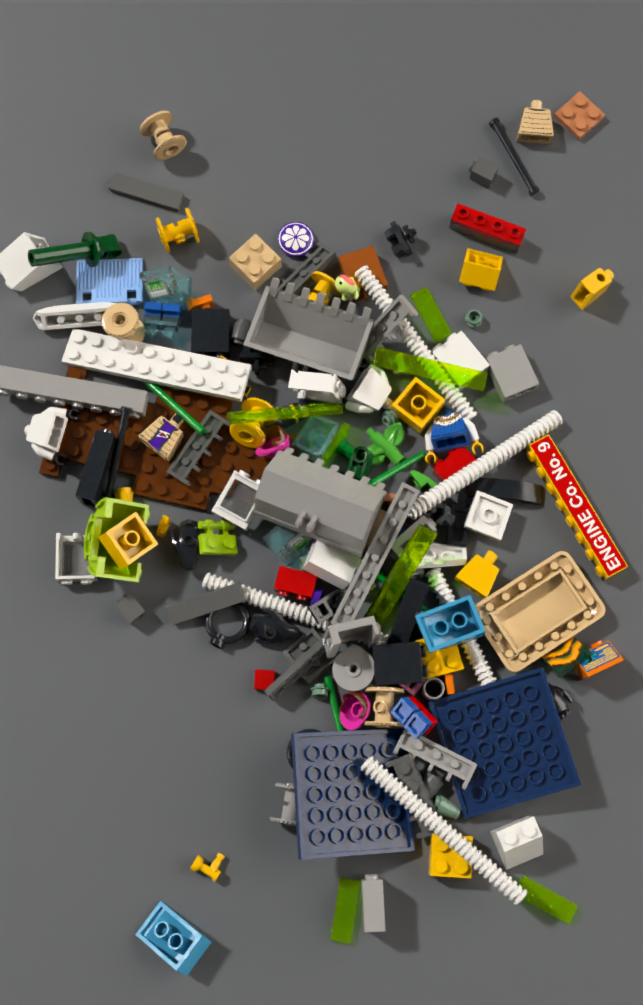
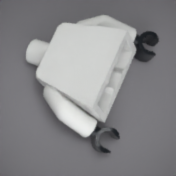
M363 358L362 361L366 365L359 366L362 374L346 398L349 401L346 402L342 398L343 404H335L336 408L339 410L346 408V410L356 413H371L378 411L381 407L387 411L391 410L394 401L388 398L392 388L389 385L385 371L373 364L369 365V360Z
M49 407L41 414H36L32 417L30 425L25 427L24 432L27 435L26 440L32 443L31 447L38 456L51 461L55 460L60 466H66L60 462L61 458H69L64 454L56 455L55 452L59 451L68 421L67 417H70L75 423L80 422L79 418L74 417L75 414L81 415L78 409L74 408L67 411V409Z

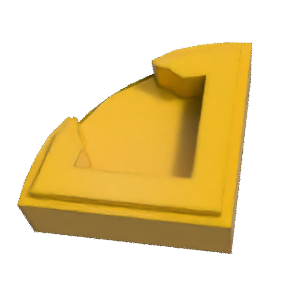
M162 516L157 528V536L161 538L165 536L171 524L169 517Z

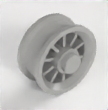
M351 647L337 655L332 671L334 679L340 687L350 692H365L366 688L374 686L375 673L372 654L364 649Z

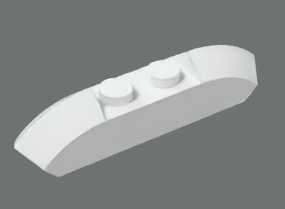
M96 302L47 307L36 311L33 320L38 328L42 330L102 326V316L105 310L117 303Z

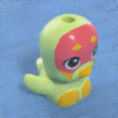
M340 275L335 280V287L342 293L341 299L343 301L354 298V300L358 299L361 286L354 281L353 277Z

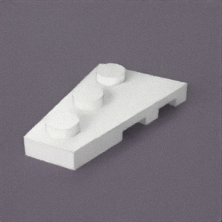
M409 540L408 569L466 565V547Z

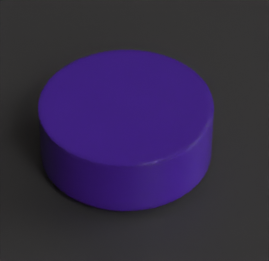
M316 589L314 591L311 605L323 598V590Z

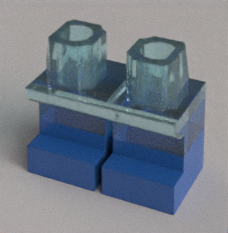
M145 302L143 324L146 337L156 338L157 330L164 331V339L174 340L176 332L179 331L182 313L181 306L163 303L162 306V303Z

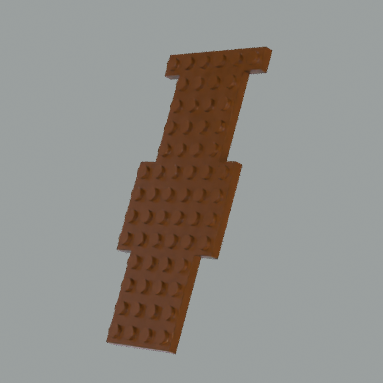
M68 366L66 377L86 380L88 371ZM159 386L199 424L209 410L231 424L234 422L229 420L233 407V402ZM157 396L155 403L148 402L145 418L128 419L118 472L136 476L132 489L133 495L207 511L211 493L221 495L234 470L238 473L240 470L250 475L249 479L255 482L257 479L261 481L264 469L272 460L266 455L257 456L255 454L257 448H248L232 438L230 428L224 425L217 434L223 438L222 441L213 440L207 449L212 455L209 458L203 454L196 465L201 471L197 473L192 470L186 479L191 485L187 487L167 474V470L195 430L184 420L179 427L184 437L170 462H167L142 443L138 436L160 416L170 421L176 412ZM67 404L65 406H57V408L67 409V411L74 409L72 405ZM83 407L82 410L78 409L81 415H74V417L80 419V422L75 423L70 417H67L68 421L59 451L55 452V454H64L69 459L63 457L60 462L63 463L65 460L85 465L95 431L107 429L112 431L117 438L121 415L114 416L107 411L97 413L91 411L90 408ZM261 427L266 438L269 428ZM287 433L289 435V447L294 449L292 455L298 457L302 436ZM43 458L39 473L59 478L62 466L57 464L55 460L51 461ZM235 479L226 497L255 503L257 491Z

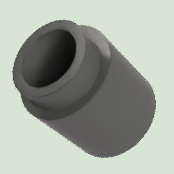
M238 318L234 323L230 337L234 346H245L243 344L252 323L250 320Z
M435 770L432 773L428 771L422 778L431 799L444 785L441 782L443 777Z

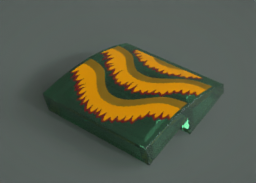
M572 636L539 659L560 678L592 655L586 646Z

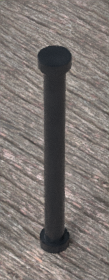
M498 118L492 119L489 125L494 128L529 189V195L539 192V188L534 185L501 128L500 120Z
M121 406L120 409L122 414L106 491L103 492L104 497L114 498L113 491L129 414L133 409L131 407Z

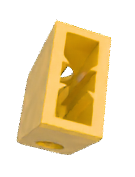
M598 268L580 281L570 298L581 310H584L606 291L614 278L613 272L609 269L603 271L601 268Z
M488 550L484 558L476 554L456 575L454 580L482 599H485L489 595L499 572V568L493 565L498 556Z

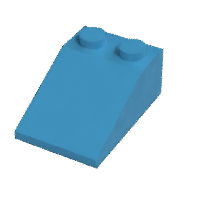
M471 595L415 615L429 653L472 641L484 636L486 632Z
M162 901L158 903L135 934L172 968L185 976L189 974L212 942Z

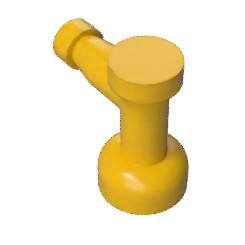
M218 853L216 859L209 867L203 863V858L198 855L190 870L194 872L200 870L215 882L221 873L218 868L225 856Z

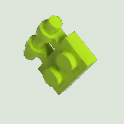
M208 519L198 522V528L204 529V534L198 536L200 555L234 556L238 554L235 535L228 534V530L235 529L234 523H229L227 520L214 522ZM213 529L219 530V534H213Z

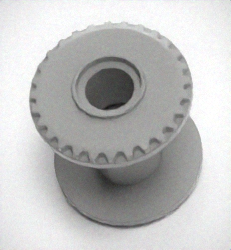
M275 783L277 787L286 788L284 801L288 802V806L283 805L281 818L270 817V821L296 826L294 784Z

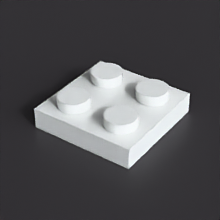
M476 491L464 528L500 541L513 504Z

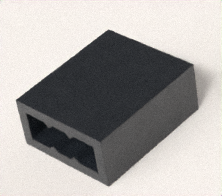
M192 309L191 353L219 358L221 355L224 358H230V309Z
M423 642L372 645L375 685L426 682V677H429V670L424 662V657H427L426 645H423Z

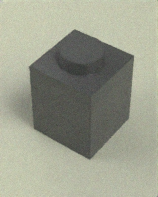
M480 156L477 162L473 161L469 169L471 172L470 179L489 188L497 175L499 165Z
M131 593L128 596L125 594L117 600L118 604L115 605L132 626L147 614Z

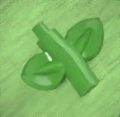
M401 422L387 427L384 435L379 431L375 432L371 427L365 432L370 437L369 441L373 443L367 447L374 457L371 465L382 464L387 456L396 466L405 458L397 449V446L403 442L405 435ZM366 452L363 453L362 460L366 458Z

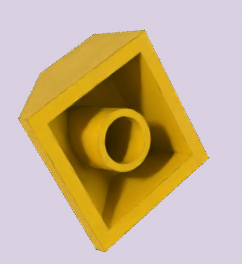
M467 248L459 282L466 286L480 287L485 291H495L503 257Z

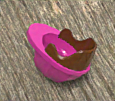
M278 425L270 427L265 443L256 449L255 454L257 456L266 455L268 458L273 459L279 450L284 452L290 446L289 435Z
M352 691L343 694V701L339 708L341 723L347 730L359 729L371 714V702L367 695L361 691Z

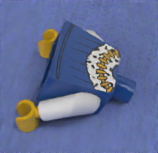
M447 409L443 412L442 416L435 417L433 425L425 433L426 450H428V454L425 456L426 462L430 464L431 457H434L435 463L439 461L438 456L434 454V450L435 452L459 448L471 445V442H473L472 451L474 455H476L475 448L480 447L484 453L483 445L478 442L479 436L475 425L469 419L462 418L460 412L454 413L452 409Z

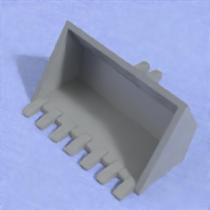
M273 277L271 285H266L243 345L293 361L292 370L295 372L298 370L300 363L304 365V372H309L310 367L353 380L363 359L369 334L373 326L374 320L370 319L372 309L365 307L362 316L354 314L356 309L355 303L349 302L347 311L339 309L341 299L337 297L333 298L331 306L325 305L326 295L319 292L316 301L308 299L310 294L309 288L304 287L301 296L293 294L295 284L288 282L286 290L282 291L278 289L280 280Z
M287 447L284 452L279 450L264 469L255 495L253 515L362 557L387 494V491H384L385 484L378 482L376 487L368 484L370 481L368 477L363 476L358 481L353 479L355 473L350 470L343 475L338 473L340 467L337 465H332L330 469L322 467L324 461L321 459L311 463L307 461L309 458L308 454L302 453L298 458L292 455L294 449Z

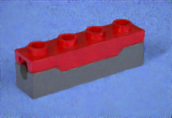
M459 203L456 205L449 225L450 229L514 253L518 252L526 232V228Z

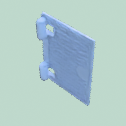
M143 258L100 260L97 267L88 266L85 260L77 261L76 304L96 302L127 303L131 306L141 304L143 302ZM127 292H136V298H128ZM83 294H92V300H83Z

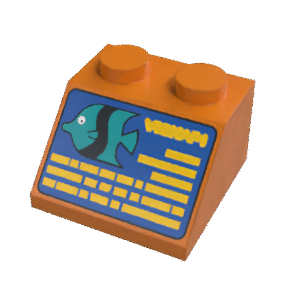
M600 640L591 645L592 649L585 651L583 648L579 651V656L576 658L577 660L572 662V665L580 681L623 661L622 656L609 641L603 643Z

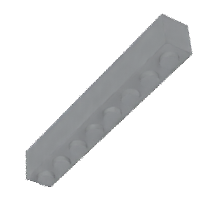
M0 365L1 396H9L10 394L16 395L17 398L23 400L33 398L40 403L50 401L58 406H65L67 404L80 410L83 407L90 408L91 411L97 413L107 411L114 416H120L122 414L121 406L133 408L129 418H145L149 401L147 391Z

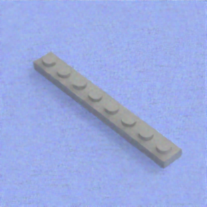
M404 482L401 483L331 620V624L335 625L355 620L420 490Z

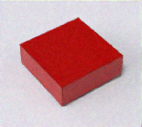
M255 669L254 690H266L275 681V670Z

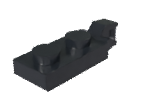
M459 493L457 503H452L450 514L455 516V520L448 527L446 545L466 547L468 529L464 528V524L470 510V505L466 504L467 494Z

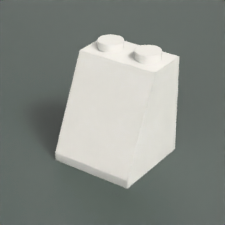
M24 232L0 253V274L3 275L6 285L11 290L22 292L62 268L61 263L35 267L29 264V250L50 247L45 238Z
M525 816L490 831L506 870L543 855V838L534 816Z

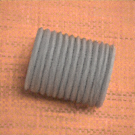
M434 677L426 680L421 688L423 697L428 701L439 699L445 691L444 683ZM428 682H435L440 686L441 692L438 697H430L426 693L425 686Z

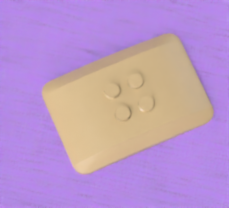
M565 551L555 553L475 605L486 631L485 637L504 666L511 672L522 670L602 618L605 614L603 602L573 558Z

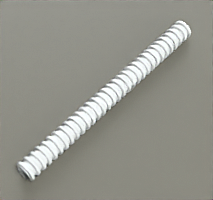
M367 265L363 266L355 272L354 276L359 278L358 282H362L361 286L365 287V291L369 292L368 295L372 296L373 301H376L375 305H379L378 309L384 312L391 305L393 299L389 298L390 295L385 293L386 289H382L383 285H379V280H376V276L372 275L371 270H368L369 267ZM406 321L408 326L405 329L399 325L396 328V333H399V337L404 339L403 342L407 343V348L410 347V352H413V356L418 358L417 361L421 362L420 365L425 367L424 371H428L427 375H431V380H434V384L439 386L438 389L442 390V395L445 394V399H448V403L453 405L452 408L456 409L455 412H460L462 418L469 420L474 418L477 412H474V408L469 406V402H466L467 398H463V393H460V389L455 387V383H452V378L449 379V374H446V370L441 368V364H438V359H434L435 355H431L432 351L428 350V346L424 345L425 342L420 340L421 337L417 336V331L414 332V327L410 326L411 323Z
M552 410L541 417V419L533 422L532 425L524 428L523 431H519L518 434L510 437L509 440H505L500 446L491 449L486 455H482L481 458L473 461L472 464H468L467 467L434 486V489H429V492L426 491L424 495L416 498L408 516L413 520L417 519V516L420 517L422 513L425 514L427 510H431L436 504L445 501L446 498L460 491V488L463 489L465 485L468 486L477 480L479 476H483L484 473H488L493 467H497L498 464H502L507 458H511L512 455L520 452L521 449H525L526 446L534 443L535 440H539L540 437H543L562 424L561 415L557 411Z
M437 567L427 572L425 577L429 578L428 583L432 584L430 587L434 588L433 593L437 594L436 598L440 600L439 604L444 605L455 601V595L451 594L452 589L448 588L450 585L446 584L447 580L443 578L444 574L440 572L441 568ZM477 639L463 643L461 648H464L465 651L463 652L467 654L466 658L470 660L469 664H472V670H475V676H478L477 680L481 682L480 686L496 682L497 678L493 677L494 672L490 671L491 666L487 665L488 661H485V655H482L483 651L479 649L480 645L476 643Z
M208 572L204 577L202 588H208V591L234 584V581H228L227 578L222 579L221 576L218 578L215 574L212 576ZM244 584L241 585L246 601H243V603L254 604V607L260 606V609L263 607L272 608L283 614V617L289 616V619L294 618V621L300 620V623L306 622V625L312 624V627L317 626L318 629L321 627L323 631H326L328 626L333 625L331 624L333 617L317 624L308 606L302 607V604L296 605V602L285 601V598L281 600L279 596L273 597V594L268 595L267 592L262 593L261 590L258 592L256 588L251 589L250 586L245 587ZM381 632L374 645L387 644L389 634L385 636ZM365 638L358 640V643L364 642V645L367 644Z
M373 756L365 761L361 766V771L364 770L366 775L369 774L371 780L374 779L376 784H380V788L384 787L386 793L389 792L391 797H395V801H400L399 804H403L405 806L404 809H409V813H413L415 818L418 817L419 822H424V826H428L430 831L433 830L434 835H439V839H443L445 844L448 843V847L453 848L455 853L458 852L459 857L463 856V860L468 861L470 866L473 865L474 870L478 869V873L480 875L483 874L485 879L488 878L489 883H494L493 886L495 888L498 887V891H503V895L508 896L510 901L513 900L514 905L521 903L527 895L526 889L522 890V886L517 885L515 880L512 881L511 876H506L507 873L502 872L500 867L497 868L496 863H491L492 860L487 859V855H482L481 850H476L477 847L472 846V842H467L466 837L463 838L461 833L458 834L456 832L457 829H452V825H448L446 820L443 821L442 816H437V812H433L431 807L428 808L427 803H422V799H418L416 794L413 795L412 790H407L408 787H404L402 785L403 782L399 783L397 777L394 778L392 773H388V769L384 770L382 764L379 765L377 760H373Z

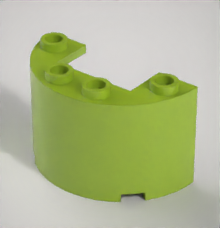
M108 497L103 498L95 506L97 511L94 514L91 513L86 527L84 559L89 562L87 569L93 576L139 583L142 575L141 563L132 562L120 570L98 537L135 512H137L144 524H147L150 516L149 505Z

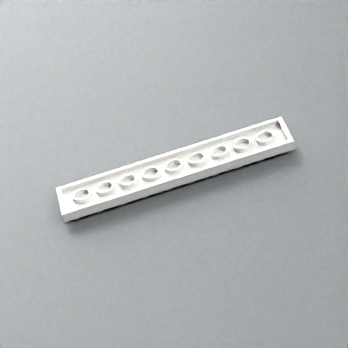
M74 328L61 361L63 365L242 402L252 369L250 364L123 338L118 340L108 335Z

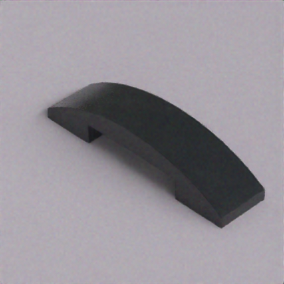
M478 478L466 486L465 494H467L468 498H474L476 491H480L498 499L522 501V503L542 504L543 486L534 483L498 478Z
M373 582L369 592L377 587L375 582ZM349 585L344 590L336 589L308 607L317 624L322 623L336 613Z

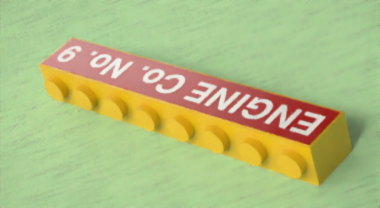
M548 434L530 444L526 449L528 459L536 465L538 476L545 480L547 491L549 494H553L556 499L557 508L563 511L566 516V523L570 528L573 527L576 533L575 538L586 549L585 554L596 566L595 571L597 575L606 580L628 567L550 435Z

